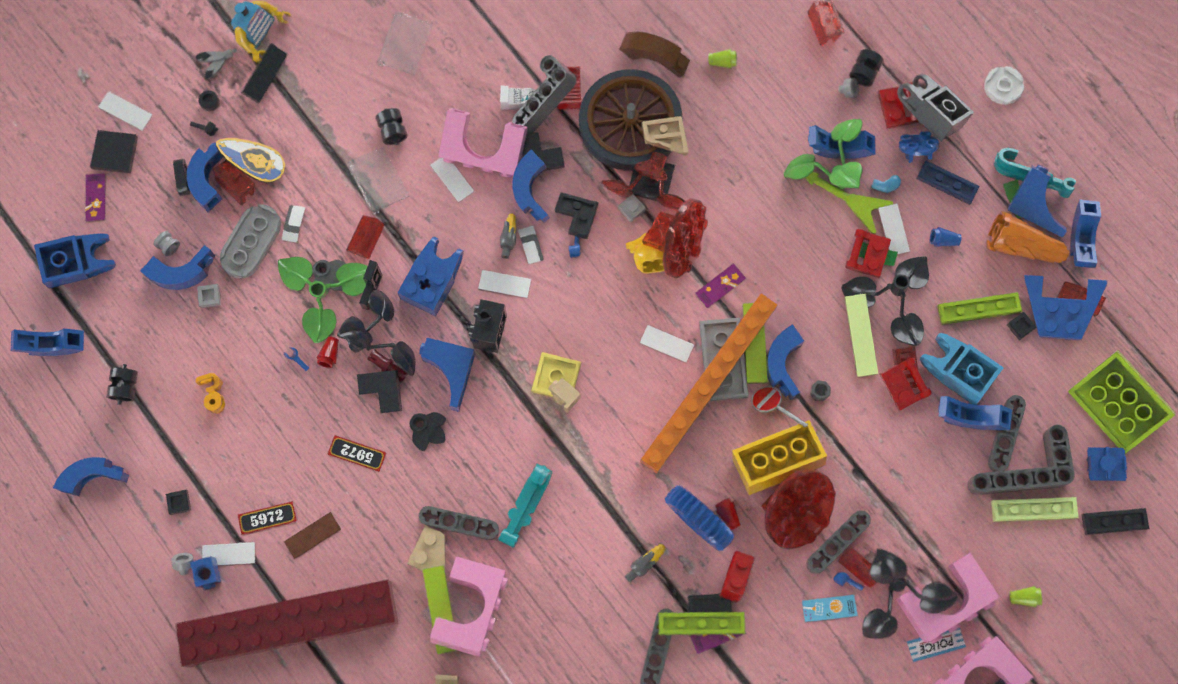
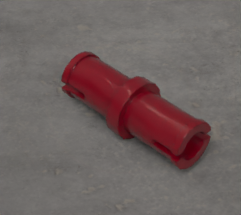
M376 349L371 352L367 359L382 369L381 372L398 370L399 383H402L406 378L405 376L408 375L394 363L393 359L386 358Z

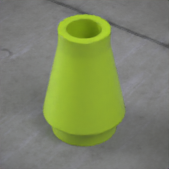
M729 49L717 53H709V65L732 69V67L737 66V52Z
M1033 586L1009 591L1010 604L1030 607L1042 605L1041 588Z

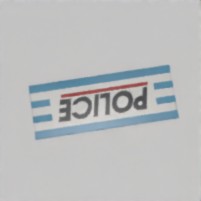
M960 628L951 633L948 630L942 633L943 638L934 644L931 642L924 643L921 638L907 641L913 662L965 648L966 645Z

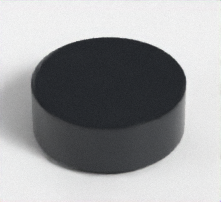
M208 90L200 94L198 102L205 111H213L219 106V98L215 92Z

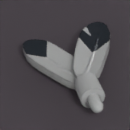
M228 49L224 52H201L196 55V59L200 62H212L206 70L205 78L211 79L215 77L226 60L234 56L233 53L237 52V49Z

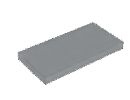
M740 318L699 321L704 371L740 323ZM744 354L710 401L745 399L749 397Z

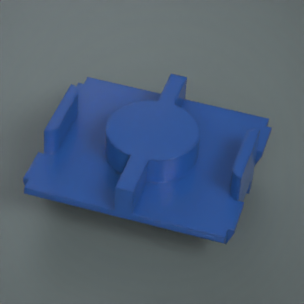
M1088 447V458L1086 461H1088L1087 472H1089L1090 481H1126L1127 462L1124 448Z

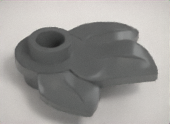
M326 260L317 261L312 268L315 276L314 281H320L324 284L339 283L336 272L345 263L341 260H333L331 262ZM326 268V272L320 273V269ZM342 285L339 287L329 288L328 292L330 289L335 291H342Z

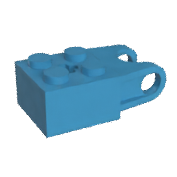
M939 333L935 340L944 350L946 357L936 358L923 354L920 357L921 364L942 384L971 404L977 405L1004 367L972 345H967L947 334Z

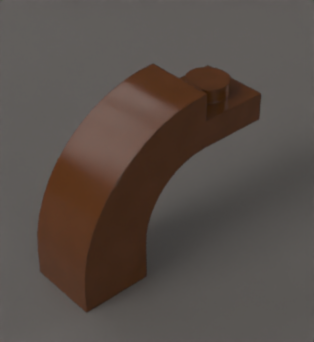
M646 32L626 33L619 48L630 59H649L663 65L678 78L684 77L690 63V59L681 53L682 48L665 38Z

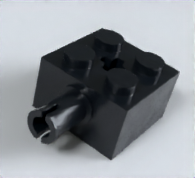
M481 299L480 304L476 305L474 309L475 324H471L469 329L470 341L475 349L498 353L507 318L505 304Z

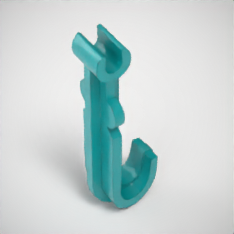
M1012 148L1001 149L994 159L996 171L1004 176L1023 181L1030 167L1006 160H1015L1019 150ZM1049 173L1051 177L1046 189L1056 190L1061 197L1069 198L1075 189L1076 180L1070 177L1064 180L1058 179L1052 173Z
M538 463L535 465L515 502L517 508H511L508 511V517L511 521L507 529H503L499 536V541L512 548L515 547L519 539L518 534L522 526H529L532 519L529 514L535 512L549 485L552 470L548 469L547 466Z

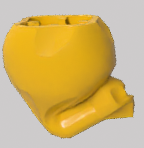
M647 232L636 240L626 243V249L634 254L635 265L642 273L662 272L668 267L670 261L669 250L654 234Z

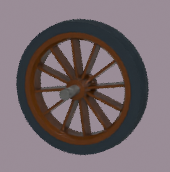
M619 70L598 79L588 89L580 106L579 130L586 148L603 164L623 171L643 170L663 161L672 151L649 145L650 148L637 152L634 132L637 131L644 139L643 130L641 129L642 122L682 116V109L673 89L660 77L643 70ZM627 88L641 89L635 105L629 103ZM624 89L627 104L626 110L611 94L612 92ZM645 91L656 97L637 111ZM607 96L620 112L603 107L599 103ZM659 102H661L666 111L643 115ZM595 110L616 118L593 122ZM618 125L602 138L599 137L595 129ZM623 129L624 132L617 149L605 143ZM627 133L632 135L634 152L620 151Z

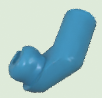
M898 175L891 176L885 182L874 179L871 188L884 193H890L899 188L901 179Z

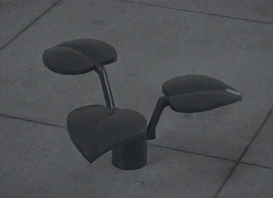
M914 257L901 262L896 267L895 278L892 284H887L886 287L878 292H875L877 288L875 282L864 276L853 278L849 282L842 284L841 289L844 296L866 294L868 308L875 304V296L881 295L888 289L895 296H900L901 317L895 318L892 321L891 333L896 340L913 346L921 343L924 336L923 322L915 313H909L904 316V302L908 287L920 289L927 284L929 280L927 257Z
M378 289L373 290L368 296V304L371 310L378 315L377 319L365 329L363 322L359 318L351 316L343 322L337 336L348 341L349 348L354 353H358L365 348L367 351L377 348H393L391 349V356L395 363L407 374L413 376L416 365L415 355L410 346L405 342L399 341L397 344L371 345L373 338L368 331L382 318L389 322L394 317V307L388 296Z
M878 548L871 564L870 574L875 582L880 584L889 583L888 610L886 613L879 608L870 611L864 618L862 633L867 638L882 639L890 637L896 632L898 621L896 617L890 615L892 612L893 591L900 592L904 590L905 586H908L915 596L921 599L920 608L932 614L941 613L949 609L956 602L958 594L948 585L940 582L926 585L922 590V595L919 594L910 584V581L905 579L907 574L906 563L897 555Z

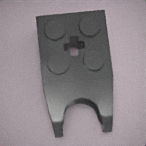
M925 74L917 75L912 82L913 84L904 83L898 88L897 94L900 101L940 141L963 128L974 113L947 86L941 87ZM919 79H922L925 82V89H923L919 85ZM904 88L909 90L910 98L904 95Z

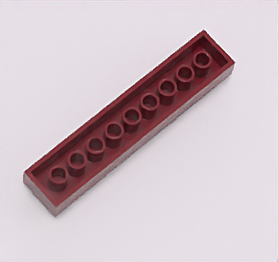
M387 579L175 624L181 667H193L398 624L392 583Z

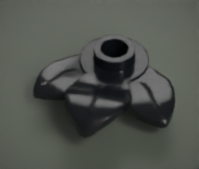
M437 412L427 415L422 413L413 415L409 424L413 431L412 441L419 450L425 451L429 442L432 444L444 443L446 437L440 426L443 425L446 418ZM418 421L424 422L422 427L416 426Z

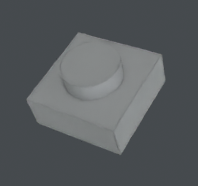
M634 194L618 205L619 211L630 222L646 211V207Z
M218 284L197 287L200 308L221 305Z

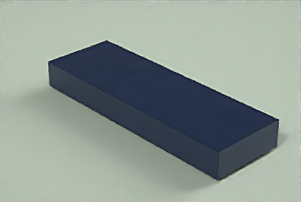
M925 160L916 178L969 205L972 203L980 187Z

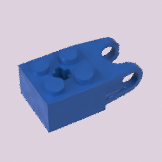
M102 233L80 236L72 235L35 244L34 248L42 283L48 288L86 280L116 267L114 260H98L94 256L98 247L110 241L109 235Z
M437 237L431 238L418 255L398 291L400 300L435 317L454 284L464 254V250L459 248L447 259L437 257L436 252L439 244V238ZM425 285H429V286H430V288L426 287V288L423 290V287H424Z

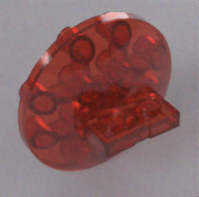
M694 198L686 200L675 215L660 211L652 227L642 240L643 245L663 252V267L666 275L669 277L679 278L685 272L689 273L693 262L688 260L689 257L698 258L701 253L700 243L703 232L707 228L708 219H705L707 208L700 200Z
M804 469L788 476L776 488L774 493L761 505L765 511L764 523L766 533L772 542L785 549H796L806 544H811L816 540V537L830 524L836 496L831 480L818 470Z

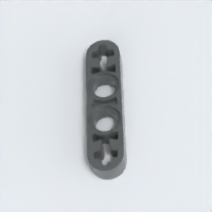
M1019 395L1011 396L1005 402L1004 406L1012 409V411L1014 406L1011 403L1015 400L1020 407L1011 416V420L1015 423V428L1012 430H997L988 460V466L993 472L1004 471L1009 466L1026 408L1025 400ZM1000 438H1006L1009 441L1008 449L1000 447ZM1000 453H1006L1007 456L1005 454L1002 455L1000 462L1003 463V465H1001L999 468L996 467L997 463L994 462V460H997L999 458Z
M431 506L423 507L419 512L420 521L429 527L486 540L495 539L499 534L498 525L489 519ZM431 511L433 516L438 517V512L442 513L439 517V525L436 524L437 520L432 518L429 519V522H426V518L423 515ZM447 515H452L455 519L454 524L450 527L443 524V519ZM466 520H473L475 522V527L472 531H466L463 528ZM479 522H483L481 524L482 527L488 528L490 524L495 532L490 533V536L487 535L485 530H480V534L476 533L479 529Z
M862 510L855 512L808 558L806 563L807 569L814 574L824 571L870 525V515ZM856 516H864L865 525L861 523L855 529L848 525L849 522L851 525L857 522ZM843 529H848L851 532L852 537L850 540L845 541L841 538L840 532ZM831 543L837 547L835 555H829L826 552L827 544ZM819 551H821L823 556L829 559V561L827 562L826 559H824L819 564L821 566V569H819L818 567L814 569L812 567V559H814L815 561L818 560L822 556L821 554H819Z
M662 609L656 616L640 684H647L644 682V678H649L650 672H646V667L651 670H659V675L654 673L653 680L656 681V684H660L672 635H665L667 641L662 646L655 643L654 637L659 633V630L656 629L657 625L659 626V613H674L670 609ZM653 654L661 657V664L657 667H653L649 663V658Z

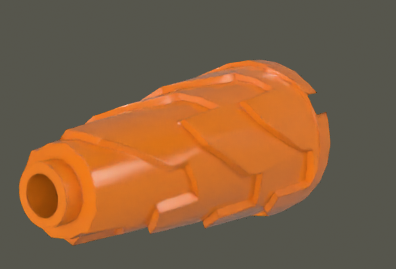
M1002 211V215H997L988 233L989 236H992V241L987 240L986 246L987 249L994 252L998 251L1013 256L1019 255L1050 263H1061L1066 261L1069 256V250H1067V246L1063 242L1044 234V232L1027 225L1026 222Z

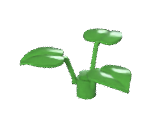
M847 120L841 122L832 130L831 137L834 141H838L842 165L835 166L832 169V173L820 163L815 162L813 154H804L796 157L789 163L785 169L784 178H805L813 172L814 166L827 174L830 182L838 186V188H859L863 168L858 162H845L842 144L843 141L850 142L859 135L862 129V120Z
M303 257L279 259L278 270L284 284L292 290L299 291L307 283L310 294L317 298L316 301L318 302L319 309H308L302 317V325L314 343L324 341L334 331L337 319L333 310H323L321 299L326 297L329 288L341 285L343 292L347 295L357 296L362 294L366 286L363 277L367 266L361 263L344 264L336 272V277L340 282L324 284L320 281L311 282L308 280L313 275V267L307 259Z

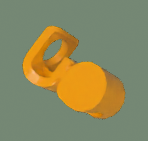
M208 373L197 377L195 383L201 386L214 381L212 386L206 388V392L209 394L206 395L203 403L206 409L216 414L222 412L225 408L224 397L217 392L221 389L223 381L216 374Z

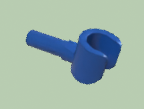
M575 236V245L569 246L570 258L580 256V237Z
M289 347L293 350V356L289 357L284 352L285 358L294 360L307 371L309 367L300 359L297 349Z
M838 572L833 578L840 586L847 582L861 591L864 588L863 585L852 580L845 572Z

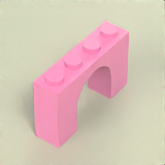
M453 108L447 110L438 157L444 158L443 161L448 163H455L457 161L463 163L462 166L474 168V166L481 167V170L484 172L493 173V171L501 172V176L512 177L522 158L528 127L508 122L505 124L499 151L493 156H480L471 150L467 142V129L471 113Z
M971 553L948 566L961 585L964 594L963 604L955 614H932L923 611L919 605L921 599L917 598L911 590L896 598V601L924 643L931 642L934 644L943 638L942 633L947 630L950 633L961 627L959 624L961 621L966 619L968 622L978 616L977 611L984 608L986 611L996 605L994 600L998 599L999 595ZM918 586L914 587L916 591L922 595V592L920 591Z
M456 557L450 574V582L478 591L485 601V608L477 620L468 624H459L436 617L430 636L431 643L478 657L481 656L482 651L486 652L489 639L486 636L488 630L492 631L495 624V618H492L494 610H499L502 598H499L501 590H505L508 578H505V570Z
M988 636L979 644L981 648L976 653L973 650L963 658L965 662L960 667L956 664L947 672L949 676L944 681L940 678L934 684H964L969 672L977 667L992 670L1006 684H1026L1033 676L998 636L992 639Z

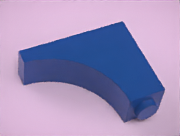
M1039 164L1037 167L1032 165L1009 204L1008 211L1063 238L1067 228L1052 216L1046 204V188L1051 177L1047 173L1049 170Z
M426 338L425 343H422L420 346L419 354L423 362L438 368L448 379L451 389L449 406L451 410L459 412L476 355L475 351L471 348Z

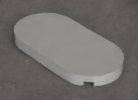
M263 204L250 207L241 216L220 253L221 266L228 275L234 278H246L254 274L261 265L281 229L280 217L272 207Z

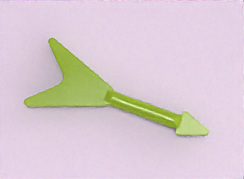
M812 172L809 176L805 177L811 185L815 183L844 200L872 234L876 233L871 212L881 207L893 205V201L848 194L818 177L819 174L817 172Z

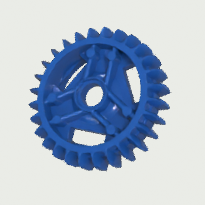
M677 485L665 497V503L671 510L716 550L723 551L734 539V534L729 527L686 488Z

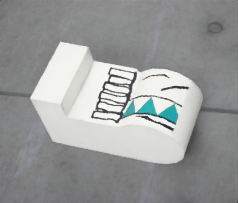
M501 86V110H519L536 90L533 88L521 89Z

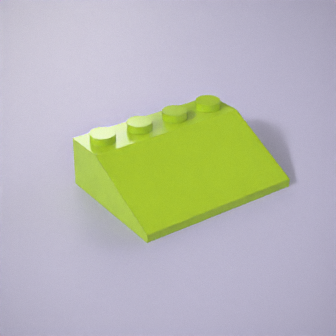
M1119 350L1068 391L1118 448H1124L1125 454L1175 416V411Z

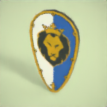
M235 138L220 139L216 142L217 150L230 164L257 181L271 183L280 179L284 173V160L279 152L271 147Z

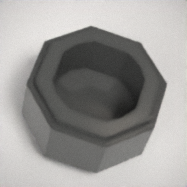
M817 381L811 386L810 395L815 401H824L830 396L831 387L826 381Z

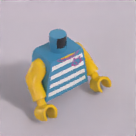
M256 0L252 3L248 1L238 3L235 6L236 15L232 19L231 24L235 30L237 44L248 53L251 52L253 60L259 62L261 60L259 54L263 56L265 51H257L256 49L273 24L274 16H277L279 22L288 23L284 21L283 15L291 17V14L286 11L279 12L278 8L265 1Z

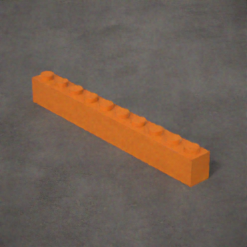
M762 293L758 296L640 460L641 463L656 474L659 472L773 314L778 304Z

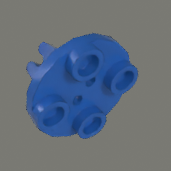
M923 131L916 135L904 134L900 137L899 150L905 153L908 163L913 162V155H925L928 160L932 159L933 152L939 148L938 139L933 137L929 131Z

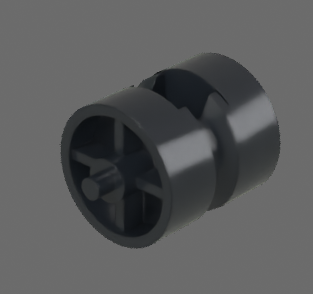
M862 49L849 77L855 78L857 85L872 86L877 72L884 61L883 57L873 50Z
M386 108L376 115L378 127L383 128L380 133L384 144L398 145L407 139L408 134L405 126L401 125L403 119L399 109Z
M123 364L122 368H111L109 381L112 383L108 385L106 398L118 401L117 405H122L123 401H134L136 389L133 385L137 383L138 372L128 369L126 364Z

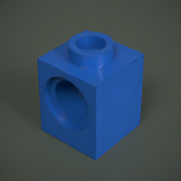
M210 556L190 562L196 587H203V590L215 588L216 583L221 582L216 557ZM208 568L211 575L207 580H204L202 572Z

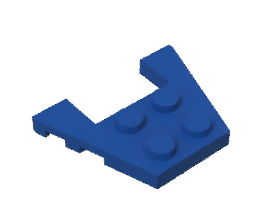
M1025 275L1024 279L1039 337L1082 341L1102 294L1107 287L1108 280L1088 279L1086 300L1042 297L1044 276Z

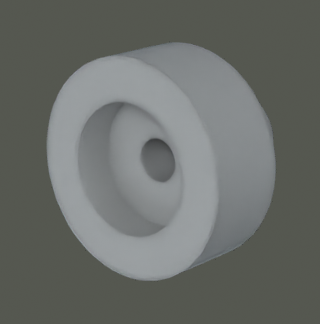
M855 78L845 79L843 85L839 86V93H844L846 98H856L859 93L857 80Z
M180 553L171 558L172 568L179 571L180 575L188 574V569L191 568L190 562L193 561V555Z

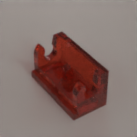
M818 0L813 2L807 13L820 46L825 45L829 39L835 42L845 31L833 1Z
M224 160L213 169L215 181L241 206L246 202L245 197L248 194L254 195L255 183L227 160Z

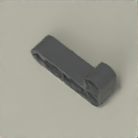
M551 55L543 57L540 62L541 70L548 77L512 119V123L528 127L527 134L534 133L576 84L575 75L562 62Z

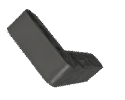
M1053 425L1043 434L1048 467L979 473L969 479V491L974 495L1060 488L1070 484L1075 478L1066 428L1062 425ZM1052 431L1058 434L1059 440H1055L1052 437ZM1056 451L1062 455V461L1055 457ZM1059 472L1064 473L1066 477L1065 481H1062L1059 478ZM1038 474H1042L1045 477V483H1041L1038 480ZM1017 476L1024 478V485L1018 483ZM997 477L1004 481L1003 487L997 485ZM976 479L983 482V489H979L976 486Z

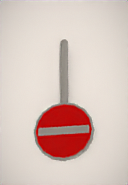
M765 386L753 394L751 402L756 411L768 413L778 409L802 426L808 427L807 423L779 406L782 396L777 388Z

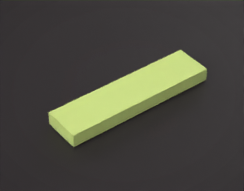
M866 294L845 296L857 377L878 375Z
M1076 497L991 501L993 522L1079 518Z

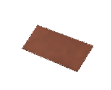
M330 512L285 540L284 543L295 559L341 530Z

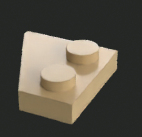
M682 116L642 122L646 144L682 155H688Z
M425 525L407 564L423 571L422 569L442 565L445 568V534Z

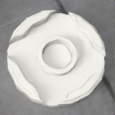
M1011 67L994 68L989 72L984 82L986 95L998 104L1007 105L1014 103L1024 91L1022 75Z

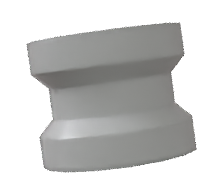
M164 231L157 236L154 246L157 249H161L165 256H170L179 248L180 242L177 239H173L171 233Z

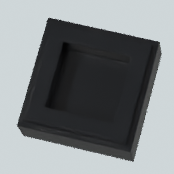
M1025 312L1007 324L1018 340H1021L1037 328Z
M185 489L166 494L169 515L191 511L188 490Z

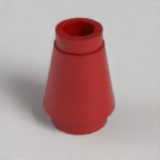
M327 337L316 357L318 365L325 368H333V365L336 364L339 345L337 338Z
M727 498L715 504L717 509L715 512L730 530L741 526L734 501L731 502L730 498Z

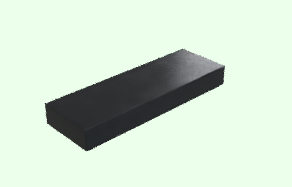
M269 44L241 93L254 102L260 103L288 54L274 44Z
M1146 508L1081 514L1085 535L1150 529Z

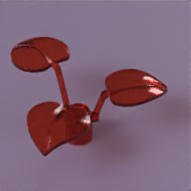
M653 152L649 160L635 164V169L640 174L631 185L627 186L624 182L618 180L601 181V184L611 193L620 197H631L633 194L631 190L644 175L660 181V196H657L656 200L662 206L675 211H685L692 208L681 197L664 193L663 184L667 180L664 166L667 157L658 152Z

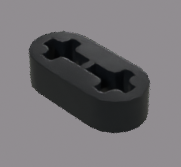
M184 158L174 160L173 167L179 196L189 195L191 191L187 183L188 168Z

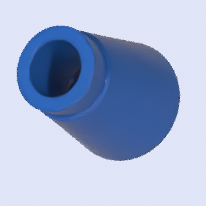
M941 227L933 228L930 233V244H933L935 247L959 246L961 244V234Z

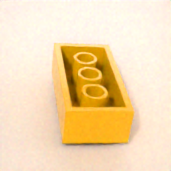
M810 420L805 421L808 427L798 424L732 450V460L748 495L826 465L827 454Z

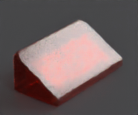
M363 215L346 250L369 259L385 224L378 218Z
M852 547L847 549L838 562L867 587L872 588L877 582L872 579L870 574L871 563Z

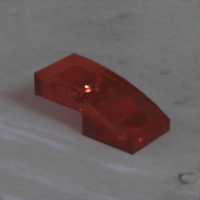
M1065 281L1057 298L1086 300L1087 288ZM1101 297L1093 314L1094 317L1099 315L1106 297Z

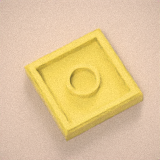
M542 352L531 392L553 397L548 388L555 380L559 381L561 378L575 388L581 362Z

